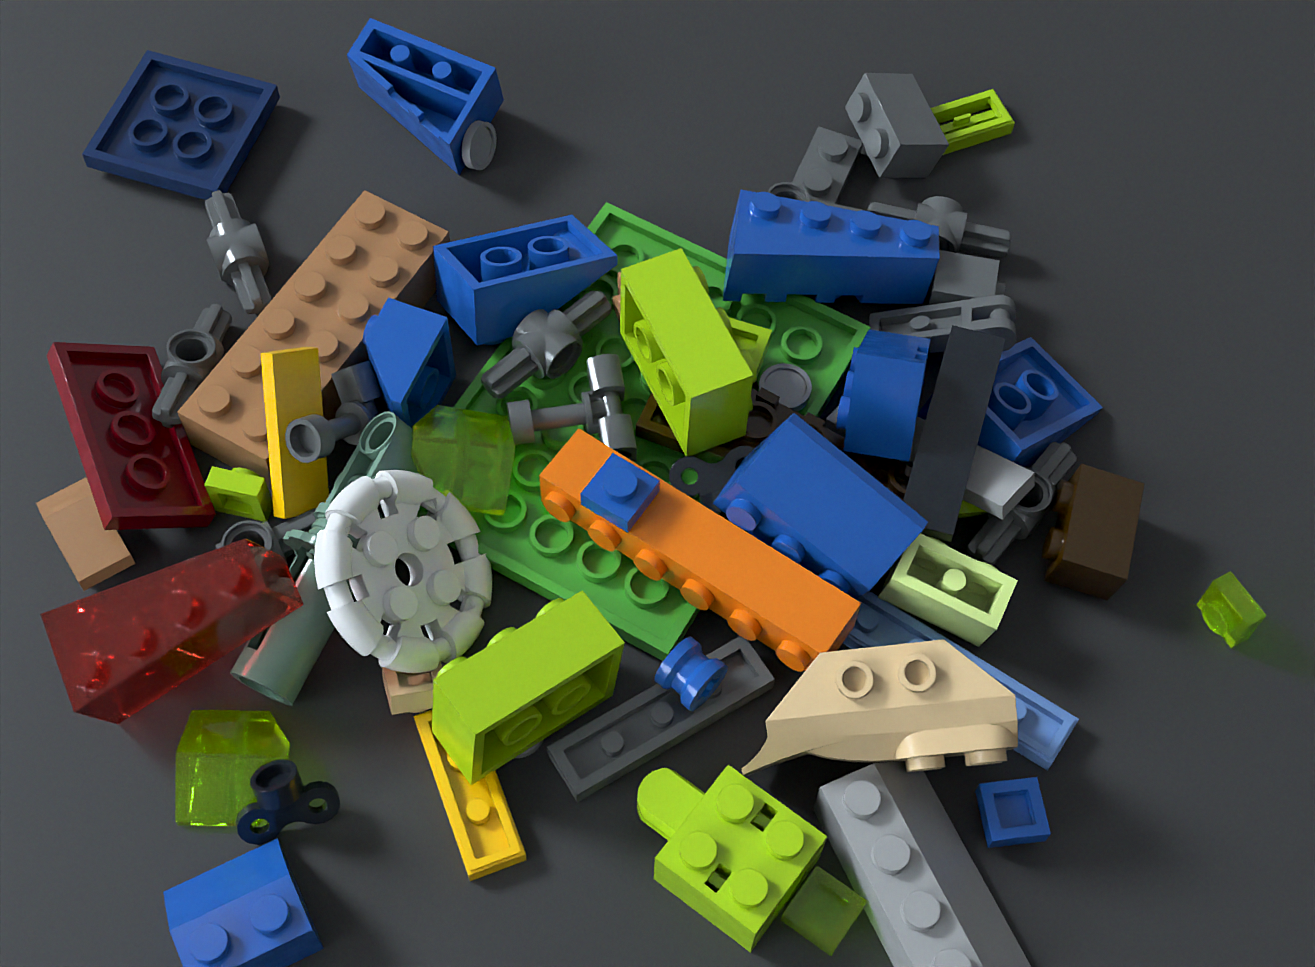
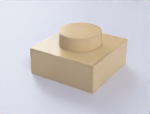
M439 662L437 669L424 673H405L382 667L383 683L392 715L407 712L420 713L433 708V679L437 677L438 672L443 668L441 662Z

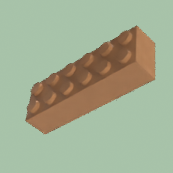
M364 190L177 411L191 445L232 468H246L265 478L267 486L271 488L261 353L300 347L318 348L323 417L327 420L334 419L342 403L331 373L370 361L367 347L363 343L364 330L370 317L379 315L388 297L421 309L436 292L433 246L450 242L449 231Z

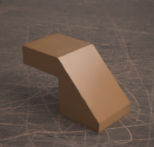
M86 477L36 503L43 520L83 591L136 564L117 530H104Z

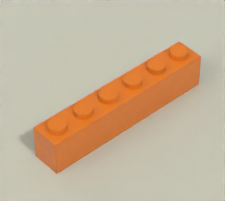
M580 428L539 475L541 502L553 517L562 522H569L571 520L588 531L590 538L597 545L608 551L616 549L633 560L635 566L645 576L656 581L662 578L679 589L683 598L692 606L700 610H708L709 608L726 619L730 628L739 636L750 641L759 640L773 649L777 657L786 666L795 671L803 672L807 670L821 652L838 651L855 626L861 602ZM612 453L660 480L659 493L628 533L581 505L580 493Z

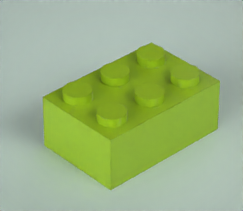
M682 248L621 269L620 333L685 456H692L746 435L748 414L753 409L751 399L752 384L757 380V372L748 351L745 349L740 351L733 340L732 327L727 313L722 307L715 308L708 296L709 289L703 271L699 266L692 267Z
M583 590L565 601L563 598L555 599L545 605L532 621L518 629L509 627L502 630L490 640L485 649L468 659L464 656L455 658L438 672L437 677L433 679L432 733L470 785H473L490 772L495 771L613 696L625 642Z

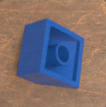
M388 297L379 315H373L368 320L363 334V343L367 347L369 360L383 394L382 397H379L384 411L393 412L424 438L456 377L448 319L445 316Z
M278 838L163 892L169 931L183 967H287L324 949Z

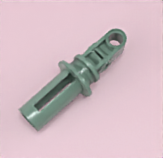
M383 412L366 425L355 451L343 472L336 479L334 488L326 502L319 503L313 514L316 521L312 524V529L308 532L296 529L286 532L283 541L294 550L296 557L230 672L241 683L280 703L293 705L335 628L327 614L328 611H331L325 591L323 588L318 590L314 565L317 533L320 530H325L328 522L325 512L329 505L345 487L362 476L375 479L376 474L384 470H405L422 474L432 459L433 447L431 443L393 412ZM379 505L377 509L380 518L382 519L385 518V516L381 508V505ZM348 534L347 537L353 543L352 547L356 549L360 538L357 539ZM347 579V580H346V581H347V584H348V586H349L351 595L353 596V592H352V589H351V586H350L349 579Z

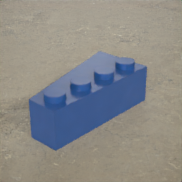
M740 189L729 236L722 301H741L742 294H764L765 302H785L787 294L813 295L815 303H834L835 299L842 295L856 296L860 303L923 304L940 259L939 226L929 225L919 220H903L876 215L865 210L854 211L827 206L817 201L806 202L775 196L768 192H752Z

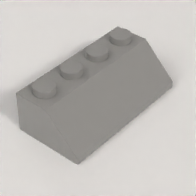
M905 761L873 763L820 787L813 811L893 967H1031L924 771L906 772Z

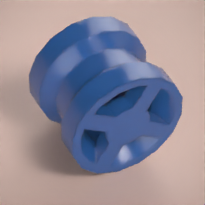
M690 636L682 640L667 655L658 668L654 681L664 689H674L680 694L681 704L689 711H694L718 688L727 673L728 666L718 658L709 659L702 653V645Z

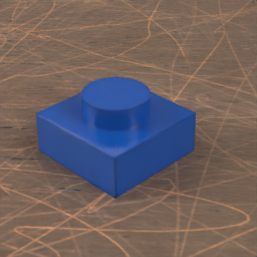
M612 453L580 493L581 505L628 533L659 493L660 480Z
M1037 777L980 783L975 793L988 848L1043 842L1051 835Z

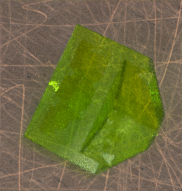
M436 405L412 428L411 458L418 473L432 479L433 487L445 497L451 492L468 511L503 516L506 511L515 453V444L508 416Z
M191 711L176 750L175 822L177 825L237 826L236 818L243 807L257 802L250 786V778L253 773L271 761L289 760L290 743L270 711ZM257 819L251 825L259 826L263 819Z

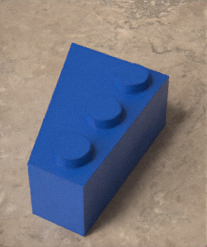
M372 18L368 20L347 53V58L359 88L460 175L465 167L462 159V142L468 127L477 120L491 123L504 101L496 68Z
M868 329L860 347H854L850 371L847 372L844 394L841 396L836 428L846 430L843 451L910 461L931 339Z

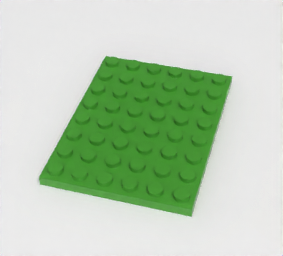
M606 202L587 228L617 254L618 265L557 310L564 312L588 292L601 291L612 306L611 314L582 336L583 348L581 355L573 367L564 375L555 379H551L547 375L541 379L532 375L506 397L498 399L493 398L486 391L481 382V377L487 370L513 351L512 337L506 338L428 440L433 447V456L428 467L421 475L432 479L433 487L438 491L449 490L467 508L481 531L475 534L478 541V553L480 555L486 553V557L491 563V569L551 601L558 598H563L565 601L583 590L623 640L663 661L682 641L700 609L688 603L681 595L680 590L662 578L659 581L650 579L638 570L632 559L616 549L614 551L603 549L590 538L588 531L571 520L569 522H562L556 519L545 509L541 502L539 475L579 428L587 433L585 424L534 431V443L513 445L507 403L529 400L531 410L582 403L581 393L590 391L587 377V359L602 354L619 355L625 385L624 401H621L623 414L631 415L637 446V457L634 463L670 484L669 472L672 465L678 459L686 456L636 436V423L652 392L620 333V322L614 311L612 297L618 295V273L621 272L622 268L682 248L691 266H699L703 271L708 284V296L715 308L722 307L730 318L772 330L771 341L757 380L752 384L753 389L758 391L761 375L769 367L776 364H792L800 367L807 373L811 380L812 390L806 406L797 411L803 416L809 412L820 418L850 369L854 347H860L868 329L871 330V327L821 303H815V300L804 295L787 294L785 302H765L764 294H742L741 301H722L726 258ZM598 433L590 434L591 436L599 440ZM688 470L682 475V481L685 484H694L698 479V474L692 470ZM699 496L693 498L700 503ZM420 506L417 517L427 516L428 510ZM455 542L447 544L448 546L457 550Z

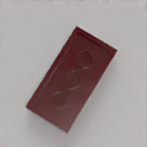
M53 342L46 356L104 530L208 527L216 513L204 486L205 483L182 423L175 424L173 428L163 427L160 421L153 419L152 409L164 387L161 380L163 369L155 348L150 346Z

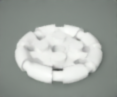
M405 470L379 471L375 479L362 476L351 482L336 496L326 510L325 517L328 522L325 530H320L317 533L314 565L318 590L323 588L331 608V611H328L327 614L344 640L360 655L368 656L371 654L379 659L381 667L405 673L429 672L437 669L441 661L449 663L453 659L462 656L478 638L485 623L481 618L483 608L490 606L492 596L491 563L486 557V553L482 555L478 553V541L475 534L481 531L474 518L461 501L449 490L438 491L433 487L432 479L418 473ZM379 503H380V505H381V508H382L383 513H384V516H385V518H382V519L380 518V515H379V512H378V509H377L378 506H379ZM420 506L428 510L427 516L417 517ZM348 534L357 539L360 538L356 549L352 547L353 543L347 537ZM451 542H455L462 561L455 565L447 545ZM397 558L404 561L409 568L410 582L408 586L403 584L396 575L395 563ZM347 579H349L352 592L357 600L355 602L353 600L349 586L347 584ZM455 600L462 602L459 611L449 604ZM381 619L392 624L389 626L386 635L383 634L384 629L380 623ZM425 625L429 638L424 637L420 626Z

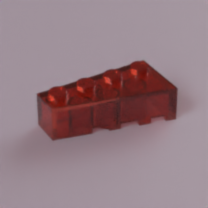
M245 538L40 615L74 713L118 725L304 604L284 557Z

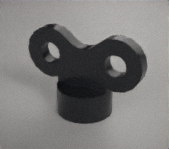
M749 446L736 447L717 463H707L694 456L678 459L672 465L669 472L670 484L691 498L699 496L702 505L729 520L726 514L716 507L713 502L736 471L737 462L743 460L754 448ZM692 470L698 474V479L694 484H685L682 481V475L686 471Z
M281 759L266 763L258 768L250 778V786L257 802L243 807L236 818L237 832L243 841L259 845L275 839L281 830L290 823H325L338 813L340 808L338 791L330 783L322 781L310 782L304 786L296 764L290 760ZM320 798L325 800L323 805L319 807L309 805L314 799ZM257 819L267 820V823L262 827L251 825Z

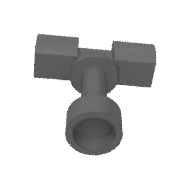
M602 354L587 359V377L590 391L581 393L582 403L531 410L529 400L508 402L507 410L513 445L534 443V431L585 424L589 435L598 433L599 440L635 462L637 446L631 415L623 414L621 401H624L625 385L619 355Z
M371 361L331 373L342 403L334 419L327 420L321 415L311 414L289 423L285 433V441L289 452L295 459L303 463H310L324 458L333 451L335 441L341 439L349 444L358 445L366 425L379 415L374 399L383 396Z

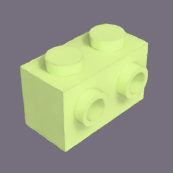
M920 533L892 565L878 598L979 647L997 630L1018 580L1000 572L990 564L977 561L948 547L936 538Z

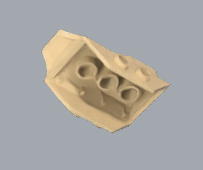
M944 639L821 652L765 721L767 740L759 753L742 768V775L749 776L763 769L805 755L846 762L877 763L905 761L906 772L942 769L945 767L944 757L965 755L966 766L1002 763V761H1007L1006 750L1018 747L1015 694Z

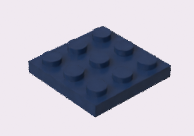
M147 50L85 148L82 156L89 168L207 200L212 197V192L218 190L222 194L227 193L280 99L278 87L276 84Z

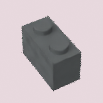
M864 73L845 108L879 178H927L949 146V143L913 74Z

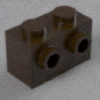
M1085 464L1079 466L1069 481L1061 480L1056 488L1057 493L1051 506L1052 511L1058 512L1056 526L1051 527L1048 531L1042 548V558L1048 560L1044 581L1108 601L1128 580L1145 483Z

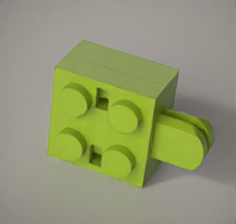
M730 765L726 766L706 793L669 768L652 771L642 780L638 788V816L641 821L668 840L655 857L654 880L751 952L819 860L827 836Z

